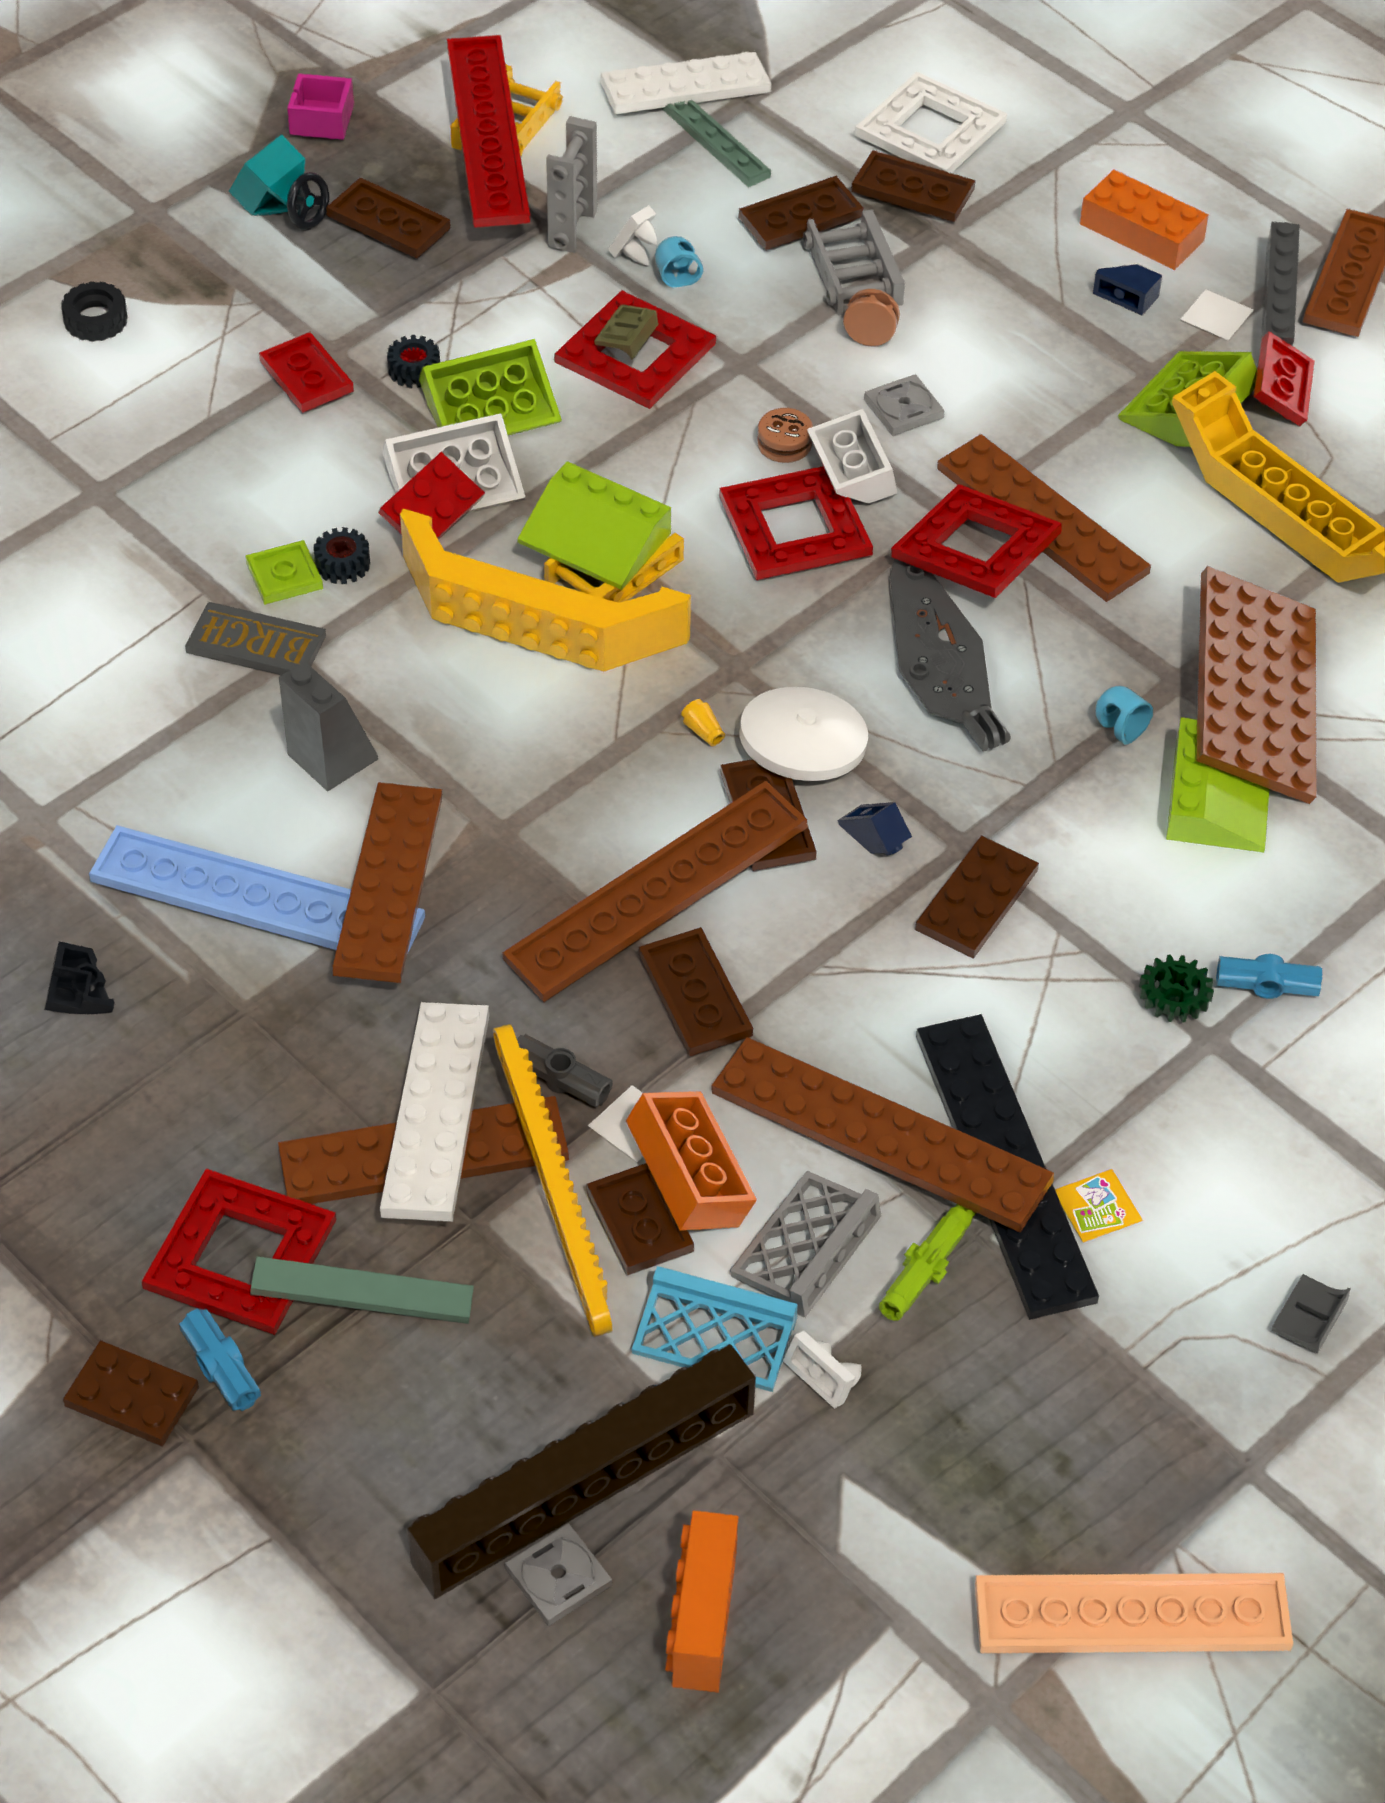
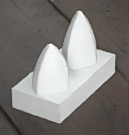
M647 206L629 218L608 249L615 258L624 253L635 262L649 266L648 256L641 241L650 245H657L656 232L651 224L652 219L656 215L654 210Z
M805 1331L794 1335L783 1362L835 1409L844 1404L850 1389L860 1379L861 1365L847 1362L839 1363L831 1355L832 1351L829 1343L814 1340Z

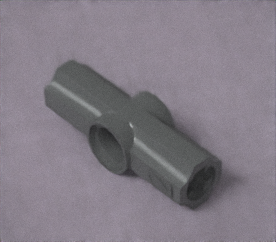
M527 1034L524 1036L520 1035L517 1038L519 1047L528 1049L529 1061H532L533 1072L546 1080V1085L551 1091L556 1093L568 1092L594 1107L602 1106L612 1089V1080L577 1062L574 1053L569 1049H553Z

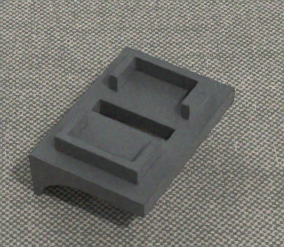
M1302 1274L1273 1324L1271 1331L1318 1354L1346 1305L1351 1288L1348 1287L1345 1290L1335 1289ZM1296 1305L1299 1306V1307H1301V1308H1303V1309H1305V1310H1307V1311H1309V1312H1311V1313H1313V1314H1315V1315H1317V1316H1319V1317H1321V1318H1323V1319H1325V1320H1327V1321L1324 1322V1321H1322V1320H1320V1319H1318V1318H1316V1317H1314V1316H1312V1315H1310V1314H1308V1313H1306V1312H1304V1311H1302V1310L1296 1308Z

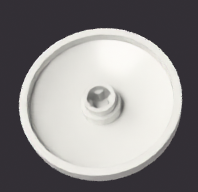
M783 687L758 695L745 707L739 730L740 740L745 751L759 765L778 775L804 781L828 780L850 772L863 759L868 742L866 723L854 707L833 694L807 687Z

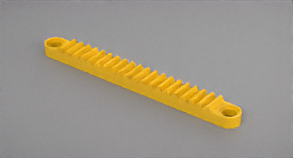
M511 1024L493 1028L497 1053L590 1330L594 1337L613 1331L606 1303L607 1281L603 1280V1269L599 1267V1257L594 1255L595 1245L590 1242V1231L586 1230V1219L582 1217V1207L577 1205L578 1196L577 1193H573L574 1184L573 1181L569 1180V1169L565 1168V1157L561 1156V1146L557 1144V1134L553 1132V1122L549 1120L548 1108H545L544 1096H541L540 1084H537V1075L533 1072L532 1061H529L528 1049L519 1047Z

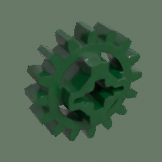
M1171 954L1167 955L1166 962L1155 958L1153 966L1146 965L1144 975H1141L1139 997L1140 999H1146V1009L1156 1008L1155 1016L1157 1018L1164 1013L1167 1014L1168 1022H1172L1174 1016H1179L1182 1023H1184L1189 1014L1194 1019L1199 1018L1200 1010L1204 1012L1208 1010L1209 1002H1212L1214 989H1212L1214 980L1207 977L1208 969H1197V960L1191 961L1190 964L1185 962V955H1181L1179 961L1174 960ZM1158 980L1159 986L1158 988H1155L1154 984ZM1196 988L1198 990L1197 996L1194 995V990Z

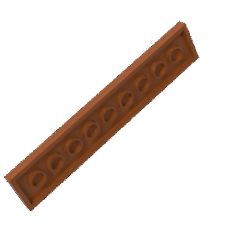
M764 781L502 952L503 959L531 990L545 1002L808 828L807 819L767 781Z
M746 1037L712 1084V1094L1018 1232L1022 1231L1054 1181V1172L748 1037Z

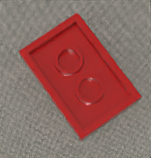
M1269 331L1262 337L1254 398L1281 414L1285 419L1301 426L1308 419L1315 360Z
M311 332L259 352L262 365L302 413L354 392V385L351 379Z
M440 452L381 506L378 513L401 535L400 513L403 509L432 517V529L439 539L484 497L485 492L444 453Z

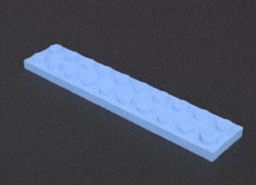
M116 825L89 873L90 881L96 884L337 950L351 889L118 825ZM417 909L408 952L425 919L424 909Z

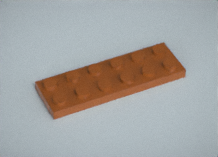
M1346 209L1304 314L1303 323L1359 337L1385 270V218Z

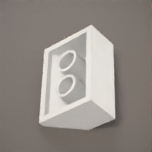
M864 409L807 429L836 494L869 504L897 494L893 469Z

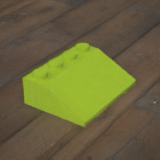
M535 339L422 368L419 381L437 427L502 414L506 432L509 436L562 421Z
M1179 351L1118 414V417L1121 421L1174 446L1191 448L1173 407L1172 397L1216 371L1236 386V395L1240 403H1242L1255 389L1257 369L1251 352Z
M567 461L548 482L518 536L517 542L623 590L671 534V507Z
M1181 717L1175 745L1166 840L1264 853L1270 789L1196 761L1197 719Z

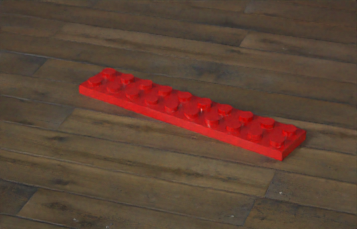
M501 35L447 39V50L473 226L476 228L530 223V211Z

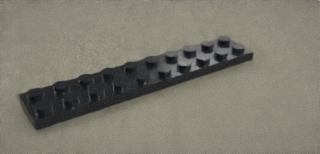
M982 1014L917 1028V1041L952 1128L1046 1169ZM1051 1184L1021 1232L989 1219L1029 1320L1098 1304L1099 1294L1053 1184Z

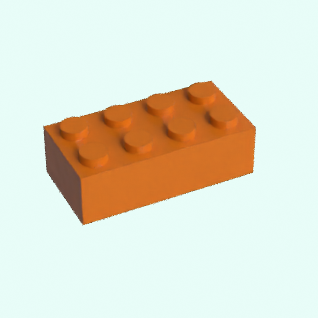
M1113 169L1083 198L1080 225L1175 270L1204 242L1209 214Z
M702 1092L642 1093L626 1119V1123L679 1230L739 1227L757 1199Z
M692 1510L691 1524H683L681 1559H678L676 1594L673 1595L671 1609L672 1623L671 1630L668 1631L666 1645V1672H673L672 1687L719 1693L737 1554L738 1515Z

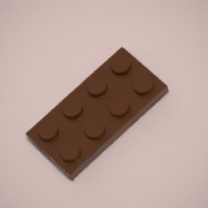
M872 150L852 181L851 192L955 222L973 193L976 180Z
M833 176L739 208V219L766 251L803 238V233L807 232V220L809 219L814 220L818 232L861 218L864 207L837 176Z
M361 177L326 207L328 217L416 259L451 228L450 219Z
M753 759L721 765L720 773L730 803L764 781H767L804 816L792 778L773 773ZM809 827L752 864V871L816 860L817 851Z
M981 835L917 920L915 930L974 959L1038 872L1039 863Z
M701 927L639 946V956L689 1057L753 1036V1026Z

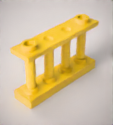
M506 65L510 94L514 93L538 101L534 108L512 101L513 113L525 117L521 123L515 122L521 156L525 147L555 111L560 109L563 96L560 93V82L555 81L547 92L516 83L512 77V66ZM457 117L450 125L452 148L462 150Z
M677 533L669 536L623 590L607 583L599 587H593L574 573V568L550 557L544 563V581L555 584L560 579H563L580 592L617 603L627 601L684 560V538Z

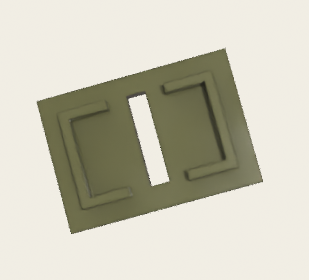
M620 305L594 340L595 345L620 349L633 360L658 325L656 310Z

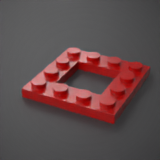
M621 290L554 353V362L650 409L716 344V335ZM620 305L656 310L658 325L650 336L670 345L643 372L602 353L606 348L605 346L595 345L594 340Z
M824 466L719 488L721 502L756 580L873 555V545L851 499L836 494ZM815 499L830 533L776 544L761 510Z
M958 484L891 547L892 558L996 598L1062 533V523ZM967 519L1012 536L986 562L942 545Z
M206 1168L142 1279L143 1289L202 1310L207 1309L210 1313L275 1335L294 1300L251 1295L250 1284L198 1267L196 1264L224 1215L284 1235L272 1259L313 1264L337 1220L336 1212Z

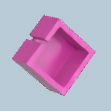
M298 73L293 88L294 93L292 92L287 107L290 135L344 140L354 107L352 78Z

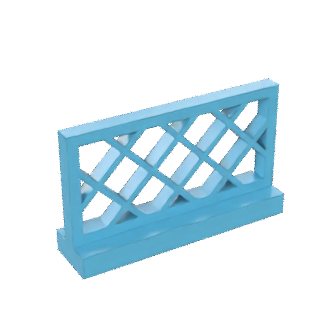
M657 1266L653 1277V1286L631 1349L632 1354L689 1368L701 1361L708 1352L714 1349L720 1350L729 1344L740 1355L735 1344L753 1336L761 1350L743 1360L748 1366L763 1357L766 1358L771 1367L768 1380L756 1377L755 1388L773 1392L792 1330L794 1331L798 1318L797 1304ZM658 1297L673 1300L679 1310L660 1318L655 1310ZM698 1308L709 1310L713 1320L695 1328L688 1313ZM653 1315L655 1322L650 1324ZM683 1316L691 1331L673 1340L665 1325ZM733 1317L743 1319L748 1329L731 1338L723 1323ZM718 1326L726 1341L707 1349L700 1334ZM768 1327L783 1330L780 1341L768 1347L764 1345L758 1332ZM658 1328L661 1329L668 1342L656 1349L643 1346L645 1336ZM695 1337L703 1353L691 1359L683 1357L677 1346ZM672 1349V1351L674 1352V1354L669 1353V1352H667V1351H669V1350ZM776 1351L775 1358L773 1360L770 1354Z

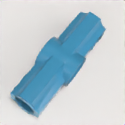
M1263 954L1256 957L1255 960L1219 956L1217 986L1253 989L1257 996L1265 999L1277 998L1283 993L1319 996L1321 991L1322 968L1320 966L1284 963L1282 957L1275 954Z
M197 1308L187 1313L183 1321L179 1323L180 1330L196 1353L197 1362L206 1379L210 1383L215 1382L233 1411H244L253 1406L255 1401L261 1396V1392L244 1366L243 1357L230 1336H224L207 1309L199 1310Z

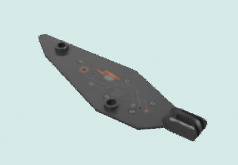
M894 558L890 581L899 672L930 714L964 724L983 752L987 751L988 748L998 747L1000 743L1002 745L1008 743L1011 739L1010 733L991 708L982 638L932 573Z

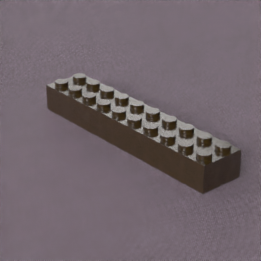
M731 1344L720 1350L714 1349L708 1352L701 1361L691 1367L678 1369L670 1379L659 1385L648 1386L633 1400L626 1404L619 1403L615 1405L605 1416L594 1422L588 1421L583 1423L575 1433L563 1440L556 1439L550 1442L540 1453L531 1458L518 1460L505 1473L498 1477L492 1476L485 1479L477 1489L464 1496L458 1495L453 1497L446 1503L445 1507L431 1515L425 1514L417 1518L407 1528L412 1567L433 1598L437 1599L754 1415L756 1376Z

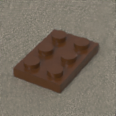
M647 1163L587 1183V1193L627 1275L694 1252V1242L688 1230H679Z
M100 1340L64 1396L63 1402L67 1408L163 1447L198 1390L199 1384L195 1378Z

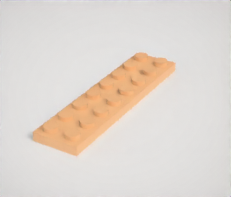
M1284 1573L976 1575L975 1579L980 1653L1291 1651L1293 1646Z

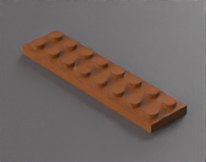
M982 434L938 460L937 469L955 484H961L1061 522L1062 533L1043 553L1104 601L1108 602L1150 574L1151 565Z
M378 782L333 962V976L401 983L442 803V789Z
M556 1096L545 1097V1108H548L549 1120L553 1122V1132L557 1134V1144L561 1146V1156H564L565 1161H568L569 1152ZM514 1103L472 1110L460 1179L535 1166ZM397 1122L278 1142L287 1196L310 1204L383 1192Z

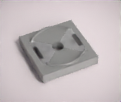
M916 374L864 392V400L892 436L944 418L945 410Z
M569 1523L505 1563L506 1571L548 1627L612 1586L611 1577ZM556 1568H562L566 1574L562 1578H555L551 1572ZM582 1587H585V1589H583V1590L580 1591L579 1593L575 1594L574 1596H572V1597L569 1598L568 1600L565 1599L566 1597H568L569 1595L573 1594V1593L576 1592L577 1590L581 1589Z

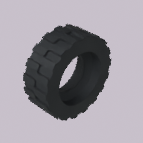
M101 281L82 283L75 288H71L64 295V300L61 301L65 329L73 337L79 338V340H89V342L104 341L120 333L127 324L128 315L125 297L119 288H115V285L106 284ZM90 307H105L109 309L108 312L99 316H84L80 314V312Z

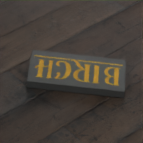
M208 602L185 644L186 653L283 675L304 661L312 666L326 638V630L320 627Z

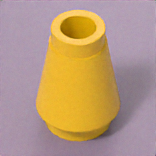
M696 699L682 710L683 723L711 747L719 744L724 739L725 733L722 731L707 702Z

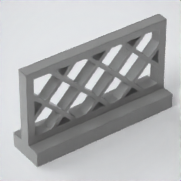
M806 1171L730 1270L731 1277L778 1299L796 1303L798 1315L806 1318L880 1219L881 1211L878 1194L868 1189H865L860 1194ZM810 1185L824 1192L823 1196L804 1200L803 1196ZM843 1200L854 1203L849 1210L834 1213L832 1203ZM828 1205L830 1214L810 1219L807 1209ZM803 1210L805 1220L785 1225L784 1218L789 1213ZM833 1223L834 1230L830 1235L815 1238L813 1228ZM809 1230L810 1240L790 1243L788 1234ZM784 1235L786 1245L766 1250L765 1243L768 1239ZM814 1249L815 1255L811 1260L796 1263L794 1253ZM785 1255L790 1256L792 1265L771 1269L769 1259ZM765 1261L767 1271L754 1274L745 1271L749 1264ZM795 1274L796 1281L789 1290L775 1284V1278Z

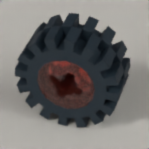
M342 527V532H338L337 528H333L332 534L325 531L322 533L323 538L319 536L316 539V544L314 543L313 547L314 559L319 574H322V579L327 581L331 577V583L334 584L337 583V580H341L342 584H347V579H351L353 583L357 581V575L363 578L365 571H369L368 540H365V536L362 533L358 535V530L352 529L349 533L347 527Z

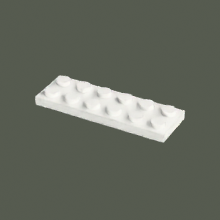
M743 52L735 55H720L713 58L691 59L676 63L669 62L661 65L613 70L601 73L600 81L615 114L663 108L667 104L672 103L674 105V103L682 101L688 104V100L699 103L770 93L772 84L756 52Z

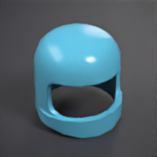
M673 236L663 240L657 246L655 261L661 278L666 285L672 288L688 286L696 283L703 274L702 262L687 239ZM694 260L697 262L698 267L696 273L690 275L689 266ZM678 269L677 279L672 270Z
M1119 685L1109 688L1101 695L1097 701L1095 712L1099 723L1106 728L1114 727L1116 739L1128 745L1135 741L1150 724L1153 716V707L1133 690Z

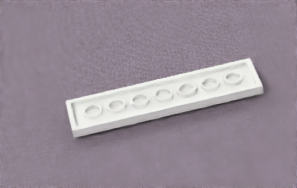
M421 1002L380 1205L381 1218L453 1222L489 1021L488 1005Z

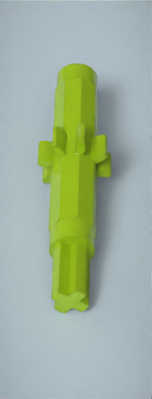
M956 1204L955 1207H952L942 1217L920 1247L916 1243H912L904 1254L906 1259L902 1265L905 1268L879 1303V1309L885 1317L893 1321L900 1320L931 1280L937 1284L940 1283L947 1273L945 1269L949 1264V1261L946 1260L964 1236L976 1212Z

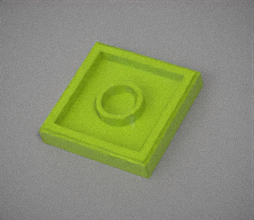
M304 540L245 555L246 564L264 605L323 589V581Z

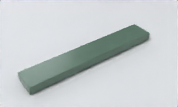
M688 100V104L682 101L676 102L674 105L670 103L666 107L661 108L748 188L771 178V170L693 100Z
M256 1256L250 1294L469 1324L474 1286Z

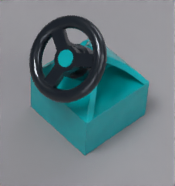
M282 134L243 165L229 189L233 197L252 216L271 215L288 211L292 222L302 229H310L318 225L326 215V207L329 205V189L325 180L317 173H304L306 159ZM308 181H314L319 186L321 196H315L310 192ZM315 205H320L316 215L310 220H305L308 211Z

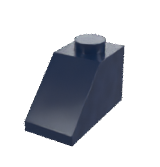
M1138 264L1101 268L1095 273L1093 294L1143 316L1159 297L1162 275Z
M895 802L861 804L837 820L840 827L871 854L885 853L886 856L892 855L903 848L902 843L912 837Z

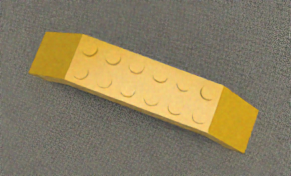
M1214 371L1172 397L1173 407L1205 481L1337 583L1385 573V528L1253 430L1236 395L1235 385Z
M403 509L400 513L403 558L427 610L434 620L603 672L687 644L690 639L691 595L661 587L659 592L620 603L445 551L432 529V517Z

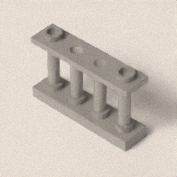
M569 116L566 121V151L562 157L549 154L546 157L548 247L575 253L577 250V221L581 215L594 218L597 213V122Z
M873 209L862 211L861 223H858L857 227L819 233L814 220H807V232L803 233L804 246L811 251L826 287L827 301L829 305L833 304L837 315H843L844 299H850L854 294L864 289H877L886 292L898 305H903L905 282ZM855 238L864 240L865 245L826 251L824 243ZM867 256L868 259L871 258L873 261L871 264L834 269L831 263L833 261ZM869 275L880 277L881 282L842 288L839 280Z

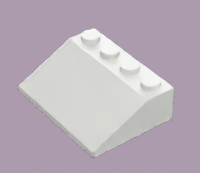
M502 414L385 439L383 455L396 493L442 452L485 492L484 497L468 512L525 500L526 498Z

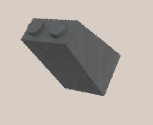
M304 661L279 677L288 756L327 792L378 760V754L346 698Z

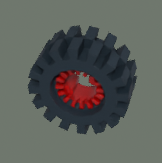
M411 335V339L403 336L401 337V342L396 339L393 341V346L390 345L387 352L389 376H391L394 382L398 380V385L400 386L407 383V388H412L413 384H417V388H421L419 378L422 368L440 363L438 345L434 344L432 339L426 341V337L422 335L419 339H416V335Z

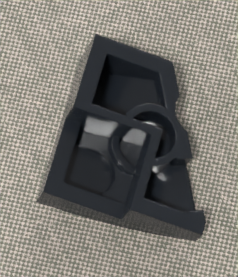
M59 941L44 1010L68 1014H105L113 1012L115 1002L114 999H109L105 990L106 980L103 973L96 966L97 958L92 948Z

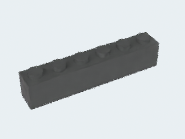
M1271 222L1266 248L1261 341L1262 337L1270 331L1293 346L1300 224Z

